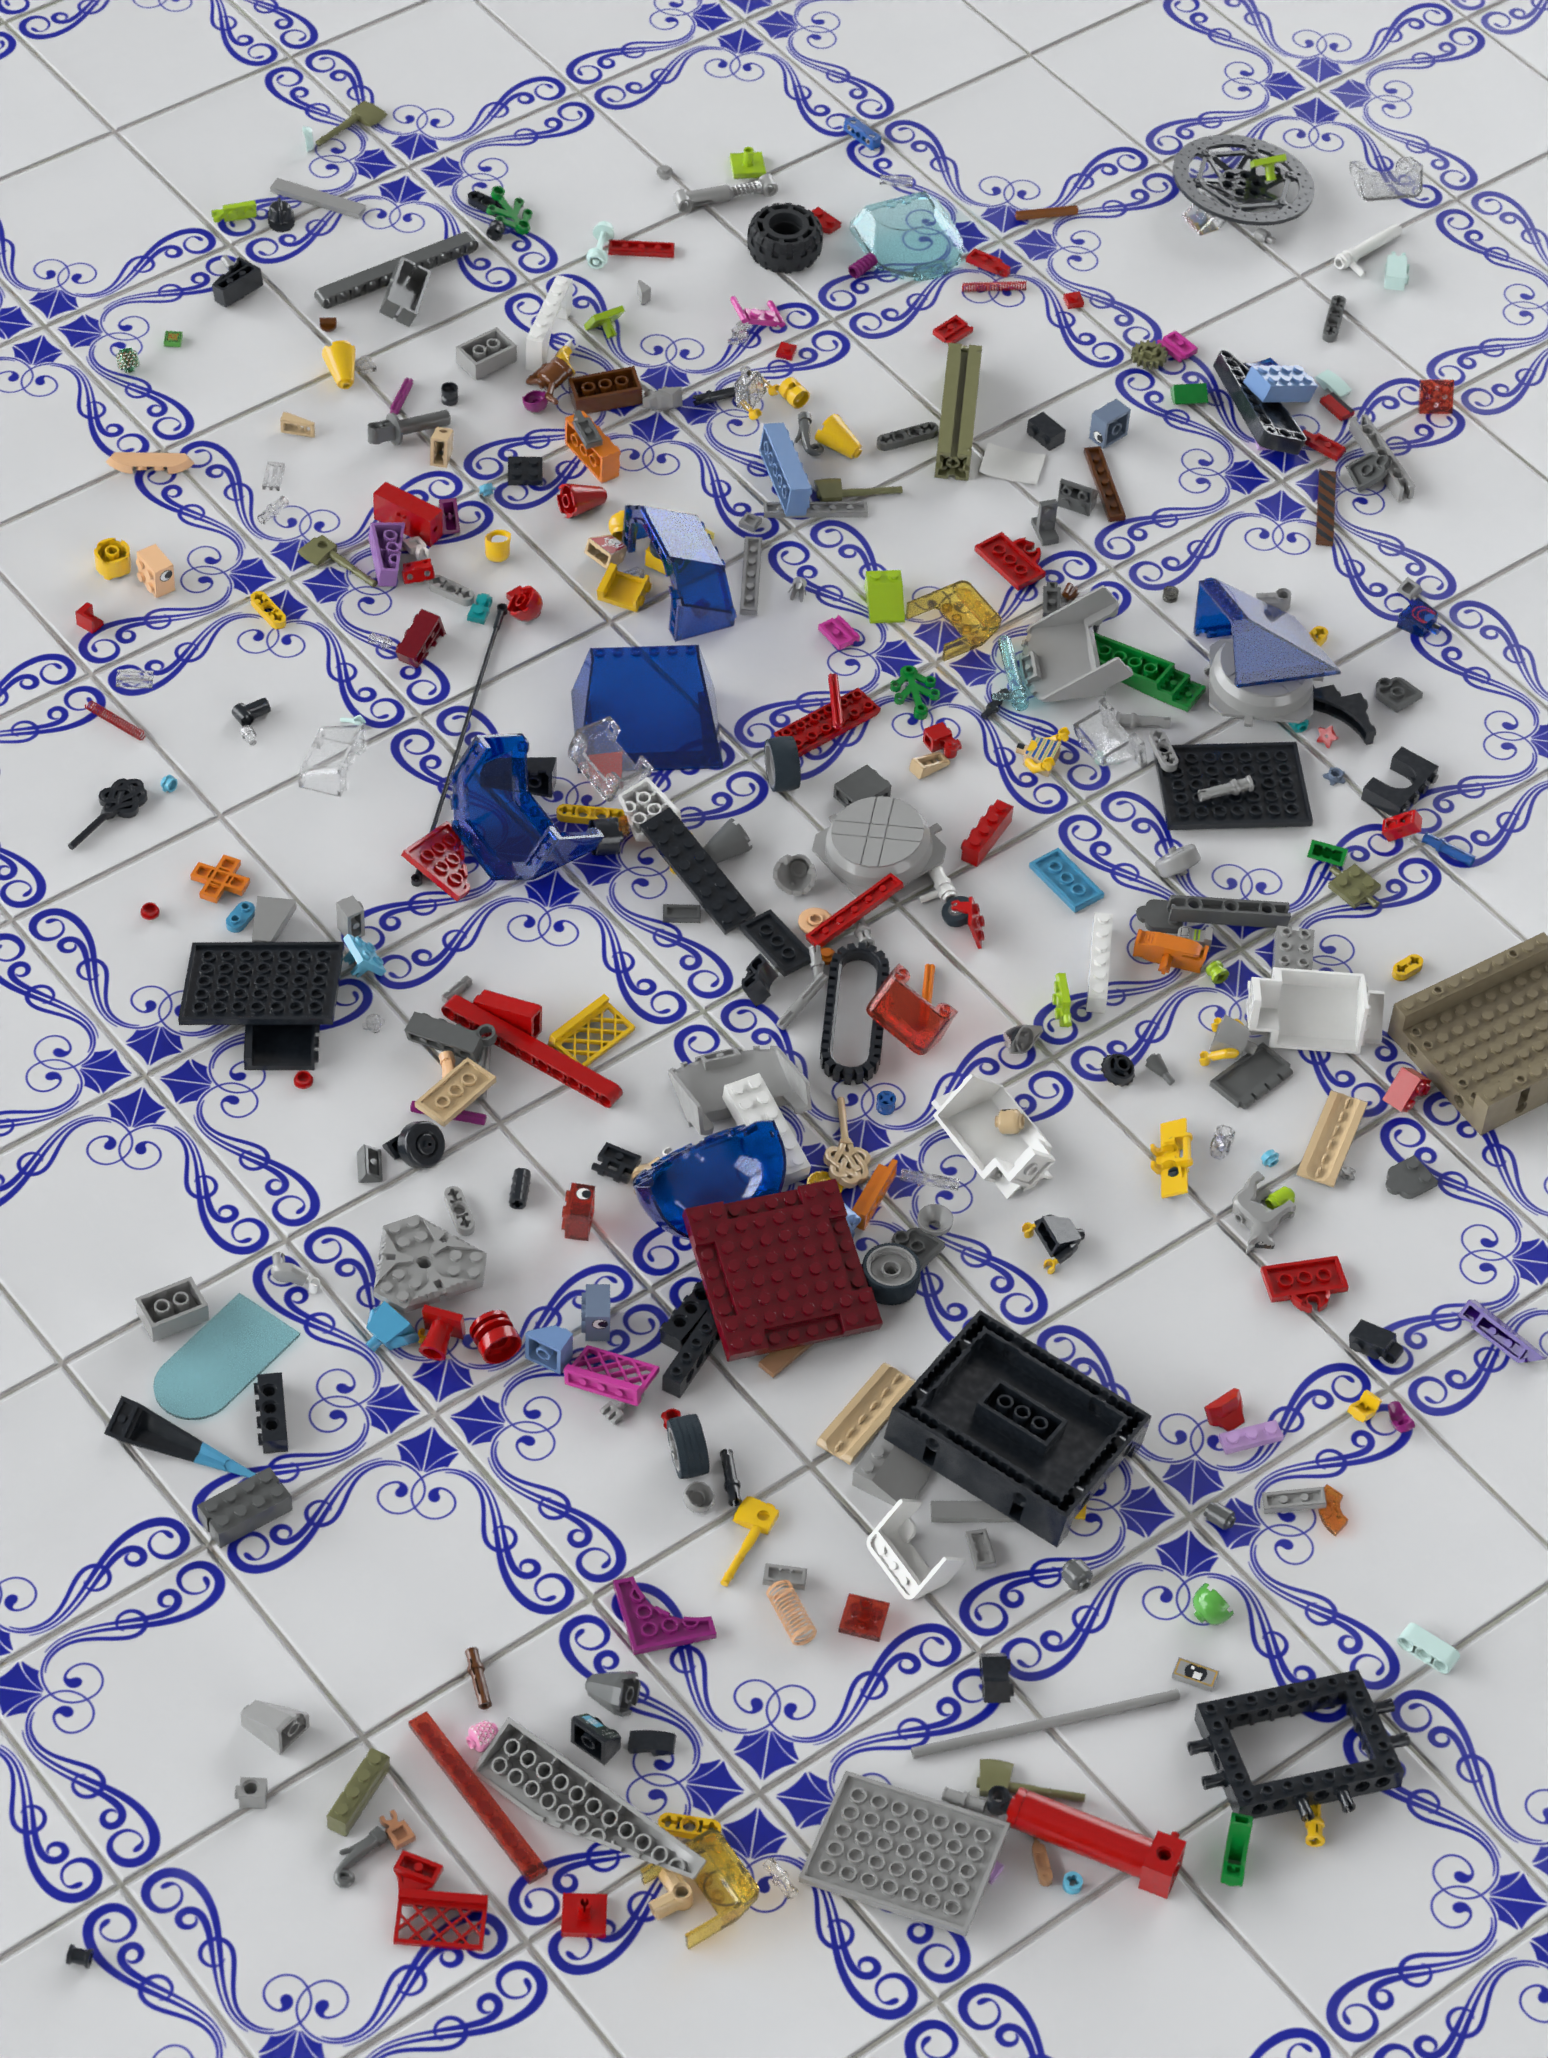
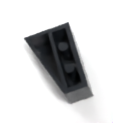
M238 257L234 266L230 265L228 267L229 271L226 274H222L212 284L215 302L226 308L263 286L261 268Z

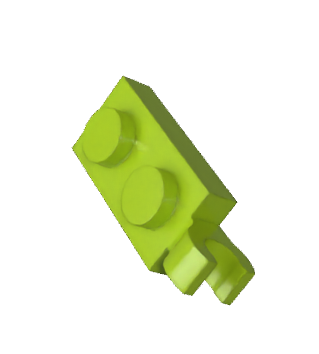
M255 200L222 205L223 209L211 211L214 223H218L222 219H224V222L257 217Z

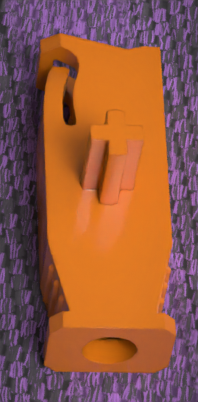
M1138 929L1133 956L1160 964L1158 971H1161L1163 975L1169 973L1171 967L1200 974L1209 946L1202 947L1198 942L1183 937Z

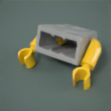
M1225 1014L1222 1020L1216 1017L1214 1023L1211 1024L1212 1031L1216 1032L1209 1049L1211 1053L1202 1051L1199 1062L1201 1066H1208L1211 1059L1212 1061L1221 1059L1237 1060L1243 1051L1254 1055L1258 1045L1248 1041L1251 1031L1239 1019H1233Z

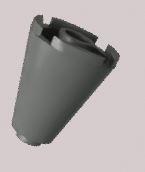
M732 818L703 847L716 864L752 849V845H748L750 838L739 823L735 825L733 823L735 820Z

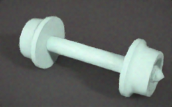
M607 221L599 222L593 229V235L598 240L597 247L591 248L586 254L587 263L593 269L602 268L608 261V255L603 250L605 242H609V240L614 238L615 232L612 224Z

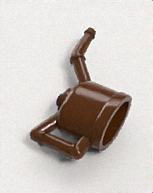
M554 357L550 363L542 364L537 371L530 375L526 383L528 385L538 384L540 389L547 391L545 393L546 400L557 405L559 401L553 397L554 390L570 378L574 372L565 361L559 357Z

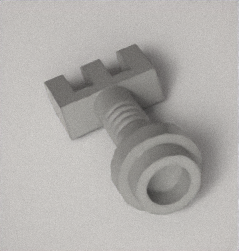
M610 1401L601 1408L600 1412L603 1415L606 1414L605 1417L611 1420L613 1425H616L625 1418L622 1411L630 1404L621 1401L615 1406Z

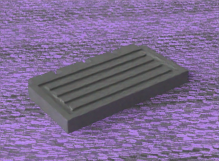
M1262 1042L1257 1046L1254 1055L1249 1053L1244 1055L1213 1078L1209 1086L1235 1107L1241 1106L1243 1109H1246L1255 1103V1100H1259L1267 1094L1268 1090L1271 1091L1291 1076L1293 1070L1290 1068V1063Z

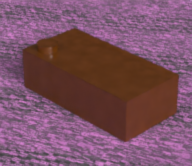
M634 366L568 378L569 395L575 411L583 410L586 414L643 404L642 387Z

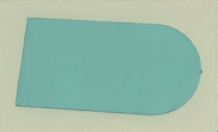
M239 1293L160 1367L153 1383L155 1399L166 1413L179 1419L201 1420L212 1417L228 1406L257 1378V1374H261L300 1336V1333Z

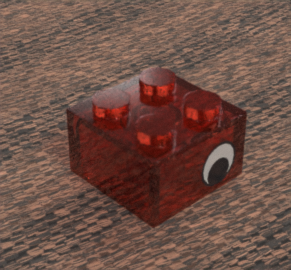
M571 1183L570 1190L566 1191V1206H563L562 1230H565V1238L588 1241L595 1211V1186Z

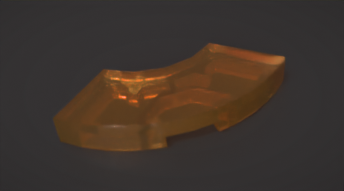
M1326 1484L1324 1491L1327 1508H1319L1318 1511L1324 1526L1336 1537L1348 1523V1519L1340 1509V1503L1344 1495Z

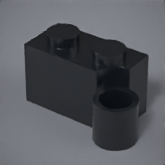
M1363 1319L1358 1322L1349 1334V1348L1375 1360L1383 1357L1386 1362L1394 1364L1404 1352L1402 1345L1397 1342L1396 1333Z

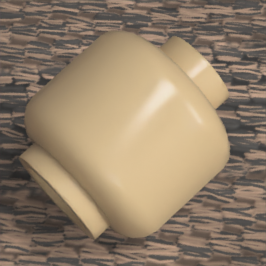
M1001 1109L998 1116H995V1127H998L1002 1134H1018L1024 1128V1115L1018 1109Z

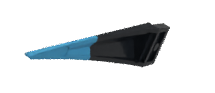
M121 1396L104 1432L105 1435L125 1444L248 1478L255 1475L254 1472L152 1410L124 1396Z

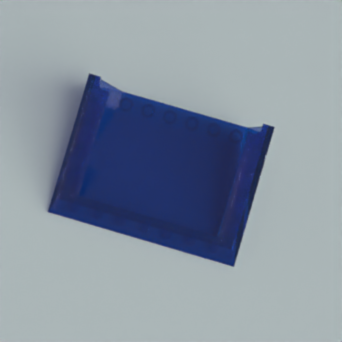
M1206 578L1199 581L1193 633L1195 636L1205 633L1207 639L1232 635L1236 677L1234 678V685L1237 688L1341 674L1340 669L1294 616L1218 579Z
M699 645L589 649L571 691L578 773H590L588 755L622 752L623 754L622 772L723 768L715 687Z

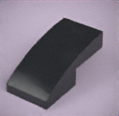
M655 1730L630 1731L627 1750L630 1754L651 1752L653 1756L673 1755L676 1735L675 1733Z

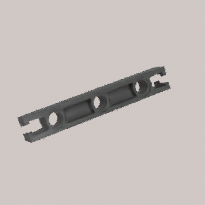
M1170 895L1167 905V912H1170L1168 920L1175 922L1277 928V925L1288 927L1291 913L1288 912L1290 909L1289 902Z

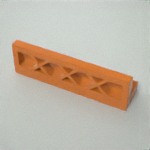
M892 1159L888 1167L882 1164H878L852 1209L861 1217V1221L856 1228L864 1231L896 1177L897 1160Z

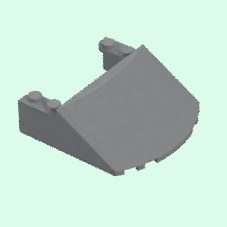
M1104 585L1027 627L1026 640H1022L1021 646L1023 651L1019 655L1020 673L1025 686L1038 700L1052 702L1106 696V689L1133 675L1132 669L1125 665L1119 657L1100 666L1093 626L1100 625L1103 620L1109 617H1115L1119 609L1118 600Z
M753 1046V1050L742 1051L741 1047L715 1051L695 1057V1062L689 1064L686 1061L680 1063L681 1067L677 1070L676 1068L668 1070L689 1127L694 1126L700 1135L713 1134L714 1125L712 1122L733 1118L722 1099L724 1085L760 1073L778 1107L788 1105L794 1110L795 1114H803L808 1110H812L809 1081L778 1046H770V1049H760V1046Z

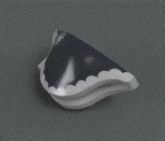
M1017 1025L1005 1031L1003 1037L1008 1053L1023 1054L1029 1051L1042 1034V1026Z

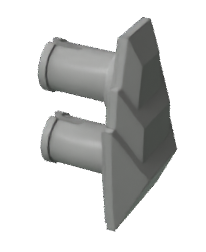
M662 387L655 392L648 389L644 392L645 396L642 398L643 408L660 410V412L683 406L682 387Z

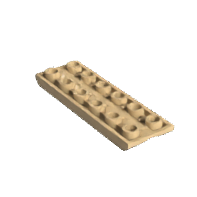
M1333 1090L1330 1091L1299 1165L1297 1176L1334 1188L1368 1102Z
M886 1362L883 1363L819 1436L816 1445L850 1465L886 1424L893 1406L916 1380L901 1373Z

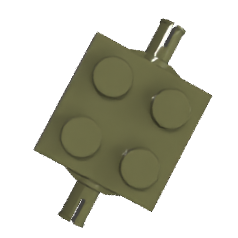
M1353 864L1344 871H1340L1335 865L1330 868L1329 871L1336 878L1328 883V888L1355 909L1360 904L1366 902L1373 906V908L1379 906L1380 902L1373 898V895L1381 890V884L1359 866Z

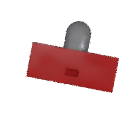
M1414 809L1383 819L1382 834L1388 842L1403 837L1406 840H1412L1415 833L1421 832L1423 818Z

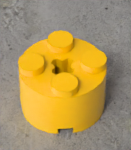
M107 538L97 544L96 549H94L95 567L97 572L104 576V579L112 580L113 578L130 573V547L125 541L121 540L120 542L116 541V538Z

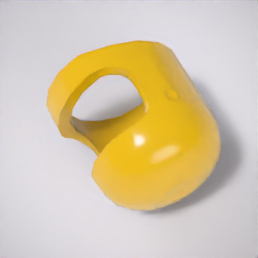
M494 530L486 534L485 555L490 561L503 562L509 557L511 533L506 530ZM495 535L508 538L504 542H492V537Z

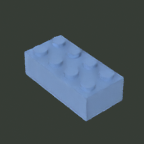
M1299 365L1251 366L1243 381L1262 402H1310L1318 387L1313 381L1314 379L1307 375Z

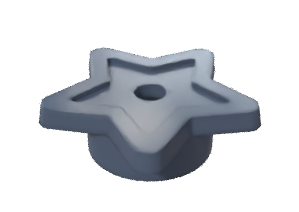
M1330 767L1329 772L1323 774V778L1328 779L1331 786L1336 783L1344 784L1346 782L1343 778L1345 771H1342L1340 768Z

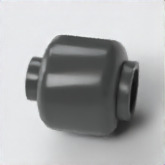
M1071 1559L1062 1567V1578L1072 1590H1085L1090 1586L1093 1573L1083 1560Z

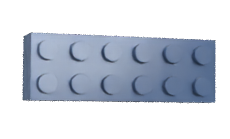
M766 423L763 426L760 455L786 517L806 515L807 508L810 507L809 497L812 495V485L808 482L807 473L803 470V464L799 460L798 452L794 449V442L790 439L789 430L786 429L784 423Z

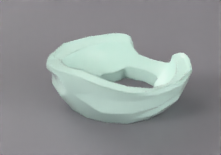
M303 126L302 131L306 141L307 152L314 148L312 128Z

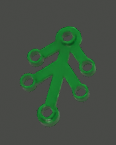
M494 186L491 191L492 199L499 201L505 210L490 204L486 210L487 214L492 216L495 214L502 215L497 216L495 220H499L504 225L514 228L519 234H528L531 229L528 220L531 219L533 212L530 209H524L522 213L523 218L520 219L518 214L520 209L523 208L524 200L516 198L514 208L512 209L504 198V188Z
M903 666L900 669L901 676L898 680L891 681L890 690L899 692L905 682H908V686L901 693L895 694L894 702L897 705H902L905 699L912 694L915 703L913 716L918 720H924L928 716V708L922 703L920 693L936 701L940 698V691L938 689L929 690L917 684L915 680L924 683L928 688H933L936 685V678L933 676L925 677L919 674L914 666Z

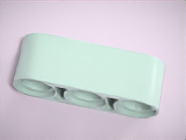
M1409 1623L1397 1638V1643L1401 1648L1443 1674H1448L1460 1659V1654L1454 1647L1415 1623Z

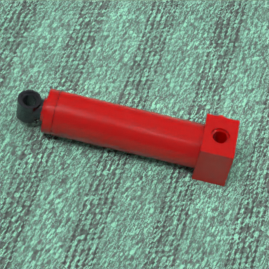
M1000 1785L994 1786L989 1790L987 1810L997 1816L1006 1814V1822L1010 1823V1828L1140 1878L1139 1889L1165 1899L1168 1898L1182 1866L1187 1841L1179 1839L1180 1834L1173 1831L1169 1835L1157 1831L1153 1839L1022 1787L1018 1789L1014 1796L1010 1795L1007 1788Z

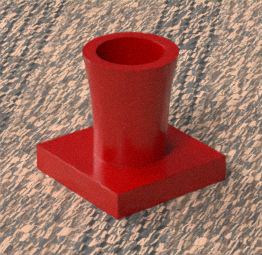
M424 1304L422 1310L425 1330L429 1331L419 1347V1352L431 1360L443 1361L446 1359L450 1337L464 1339L466 1334L463 1314Z

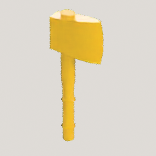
M747 1496L739 1505L732 1521L750 1529L730 1567L724 1573L720 1581L721 1585L725 1587L729 1585L760 1533L768 1535L779 1517V1510L775 1509L774 1505Z

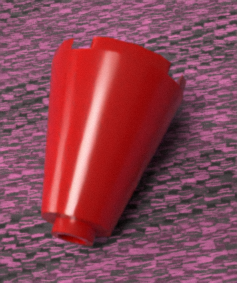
M565 483L561 484L558 490L561 489L560 494L557 495L558 507L562 514H566L565 518H573L600 506L607 499L606 490L600 486Z

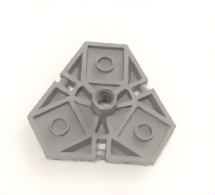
M419 1215L384 1225L373 1297L382 1302L386 1301L391 1307L402 1313H407L424 1307V1304L431 1305L439 1302L440 1296L445 1295L448 1299L481 1288L484 1282L487 1253L475 1246H471V1244L459 1239L457 1236H450L448 1231L442 1230V1228Z

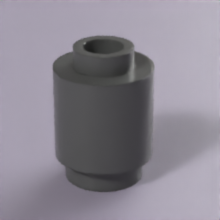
M1210 1502L1204 1511V1516L1207 1517V1520L1223 1530L1231 1528L1236 1521V1517H1234L1235 1512L1218 1502Z

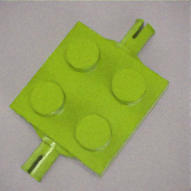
M1057 973L1055 975L1056 981H1054L1055 994H1052V1003L1056 1005L1055 1019L1059 1020L1060 1027H1071V999L1066 973Z

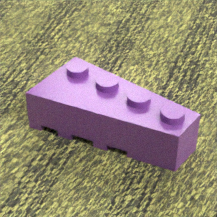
M405 522L370 523L368 539L378 586H396Z

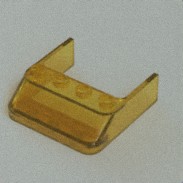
M964 580L909 601L906 606L905 618L907 620L932 609H938L962 635V637L944 644L943 661L984 645L1001 627L1002 619L970 582Z
M715 1829L707 1830L685 1843V1845L707 1860L694 1881L718 1914L685 1934L688 1950L736 1922L759 1897L757 1883L722 1833ZM650 1863L640 1869L642 1883L645 1885L657 1878L662 1867Z

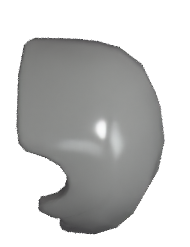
M693 1482L686 1487L683 1500L686 1507L692 1512H706L714 1504L715 1494L710 1486L704 1482Z

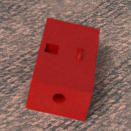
M384 482L373 493L375 520L381 523L405 522L404 534L411 538L419 536L429 547L443 536L442 509L388 482Z

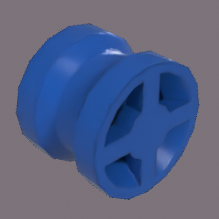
M881 1091L877 1095L876 1110L878 1113L890 1115L894 1112L895 1094L891 1091Z

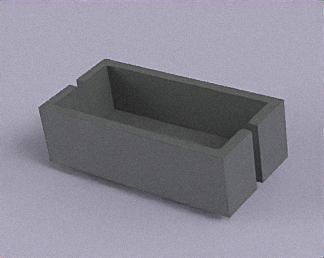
M401 257L393 271L379 312L391 319L395 317L397 322L410 327L418 314L432 271L418 265L412 276L409 277L408 275L415 266V263Z
M268 1467L198 1504V1520L207 1532H210V1536L218 1547L222 1548L292 1511V1496L284 1485L280 1483L272 1469Z

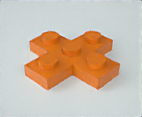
M223 855L216 867L198 862L190 876L191 880L205 884L199 893L200 898L218 903L224 891L242 896L250 884V878L236 874L241 866V860Z

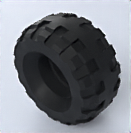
M775 203L769 207L765 206L760 212H756L751 219L747 234L748 250H750L753 260L757 264L760 263V266L764 269L785 274H791L796 271L800 272L804 268L812 266L821 254L823 243L822 225L818 217L814 216V213L809 209L806 210L805 207L793 205L792 203Z

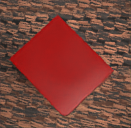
M88 602L75 612L76 624L92 634L104 625L103 620L94 616L93 605Z

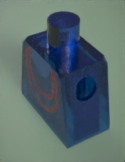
M1419 597L1399 614L1396 626L1418 637H1424L1429 631L1438 635L1442 629V626L1437 623L1438 612Z

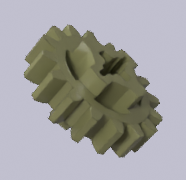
M1149 340L1145 343L1140 341V344L1135 343V347H1132L1131 359H1133V363H1137L1138 367L1142 365L1143 369L1149 367L1150 370H1152V367L1158 369L1159 366L1163 367L1164 363H1166L1168 351H1166V347H1161V343L1156 344V341L1152 343Z

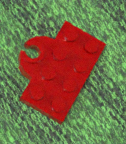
M1001 532L975 545L974 551L1018 591L1037 582L1046 575V572L1038 565L1041 559V549L1038 547L1034 552H1028V550L1034 549L1035 543L1026 540V537L1011 541Z
M1338 1256L1261 1266L1260 1270L1271 1303L1291 1300L1296 1308L1306 1313L1312 1312V1305L1309 1302L1317 1303V1310L1320 1312L1327 1307L1331 1294L1348 1292L1349 1288Z

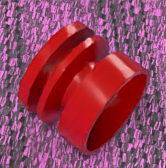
M492 1310L479 1316L469 1328V1334L486 1363L499 1364L512 1358L522 1346V1340L505 1311Z

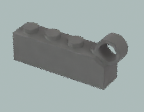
M418 1012L413 1013L404 1029L409 1041L442 1052L452 1051L454 1056L463 1059L468 1057L475 1063L481 1055L484 1046H491L497 1040L495 1028L490 1024H483L477 1030H469L460 1024L454 1025L444 1019H436L426 1013ZM485 1033H492L491 1036L487 1038L482 1037V1035Z

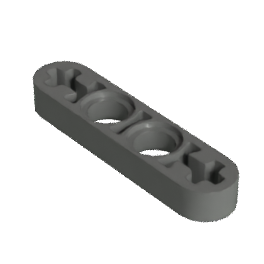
M1341 295L1333 296L1329 306L1322 339L1328 343L1337 340L1346 305V299Z
M926 422L882 434L877 437L876 446L881 451H889L933 439L938 435V425L934 422ZM912 433H918L919 435L913 436ZM897 437H902V438H904V439H903V440H897L896 438H897Z

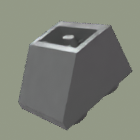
M1061 478L1057 503L1059 507L1090 516L1097 502L1098 491Z

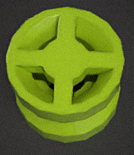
M1219 960L1210 963L1205 970L1206 974L1211 976L1214 984L1224 982L1229 976L1228 970L1223 968L1224 965Z

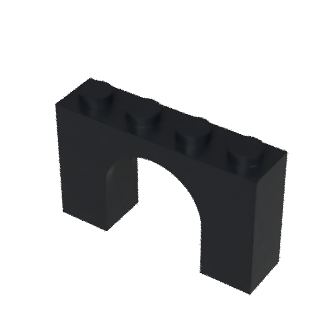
M1401 747L1392 756L1390 769L1407 778L1412 785L1406 788H1394L1373 777L1363 787L1361 800L1392 817L1408 812L1410 806L1417 803L1420 795L1425 794L1429 786L1437 781L1439 766Z

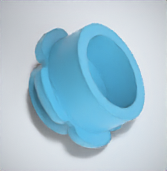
M492 483L479 486V494L489 496L493 494V490L496 488H493Z
M171 775L163 777L161 780L162 790L164 792H173L177 787V779Z
M1273 1149L1266 1151L1261 1156L1262 1164L1269 1167L1276 1165L1279 1161V1153H1276Z

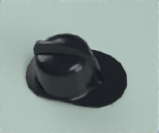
M278 197V200L270 205L267 213L268 224L276 232H287L294 226V212L288 202L281 201V198Z

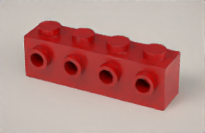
M999 799L989 806L987 814L980 818L977 827L972 828L968 839H964L961 844L962 861L975 867L979 866L1012 822L1014 806Z

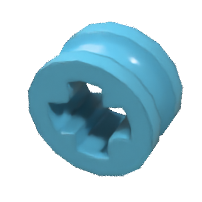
M1077 1872L1066 1873L1062 1884L1064 1891L1072 1895L1079 1893L1082 1889L1083 1878ZM1071 1880L1076 1881V1884H1074V1886L1069 1885V1882L1071 1883Z

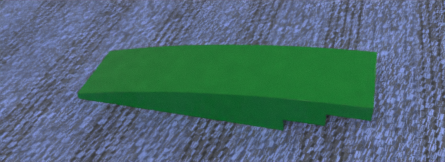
M1094 632L1100 666L1119 657L1125 665L1132 669L1133 675L1121 681V683L1186 712L1206 692V686L1191 681L1190 674L1175 669V663Z

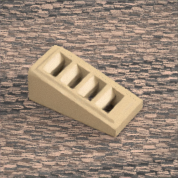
M283 412L280 419L282 433L315 437L314 422L291 413Z
M938 751L913 758L909 770L918 779H922L950 765V761Z

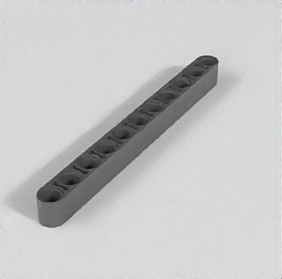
M462 232L322 286L315 291L314 297L323 308L329 309L388 286L393 271L401 257L415 263V266L408 275L411 277L418 265L428 270L475 252L479 244L469 232Z

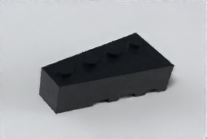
M557 757L485 758L480 772V786L552 798L557 779Z

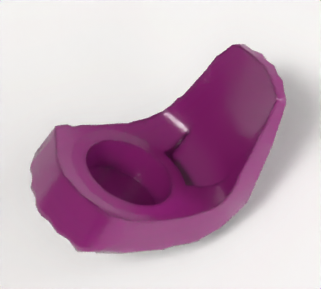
M1393 1401L1388 1405L1390 1421L1398 1432L1403 1433L1415 1428L1413 1419L1407 1415L1399 1401Z

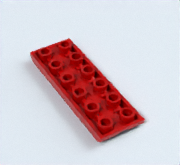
M858 687L840 697L843 715V728L841 730H836L833 727L830 702L774 732V736H793L799 757L877 716L881 708Z

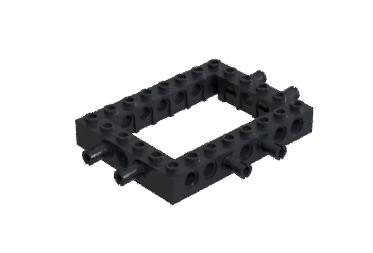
M1353 1670L1196 1704L1194 1720L1202 1740L1187 1742V1749L1190 1756L1208 1752L1217 1774L1202 1776V1786H1204V1790L1222 1786L1234 1813L1253 1816V1819L1298 1809L1301 1820L1307 1822L1306 1816L1308 1821L1315 1817L1311 1809L1313 1805L1316 1806L1317 1804L1320 1805L1339 1800L1342 1811L1348 1813L1347 1807L1349 1812L1354 1811L1356 1808L1352 1797L1401 1787L1404 1770L1394 1749L1410 1746V1737L1407 1732L1392 1736L1387 1734L1379 1715L1395 1711L1393 1700L1390 1698L1373 1702L1359 1670ZM1346 1704V1714L1350 1716L1354 1725L1353 1730L1358 1734L1361 1748L1365 1750L1369 1760L1257 1785L1252 1784L1230 1730H1234V1727L1248 1724L1252 1726L1254 1723L1270 1720L1271 1722L1276 1718L1294 1717L1295 1714L1309 1711L1313 1713L1318 1709L1335 1708L1337 1705Z

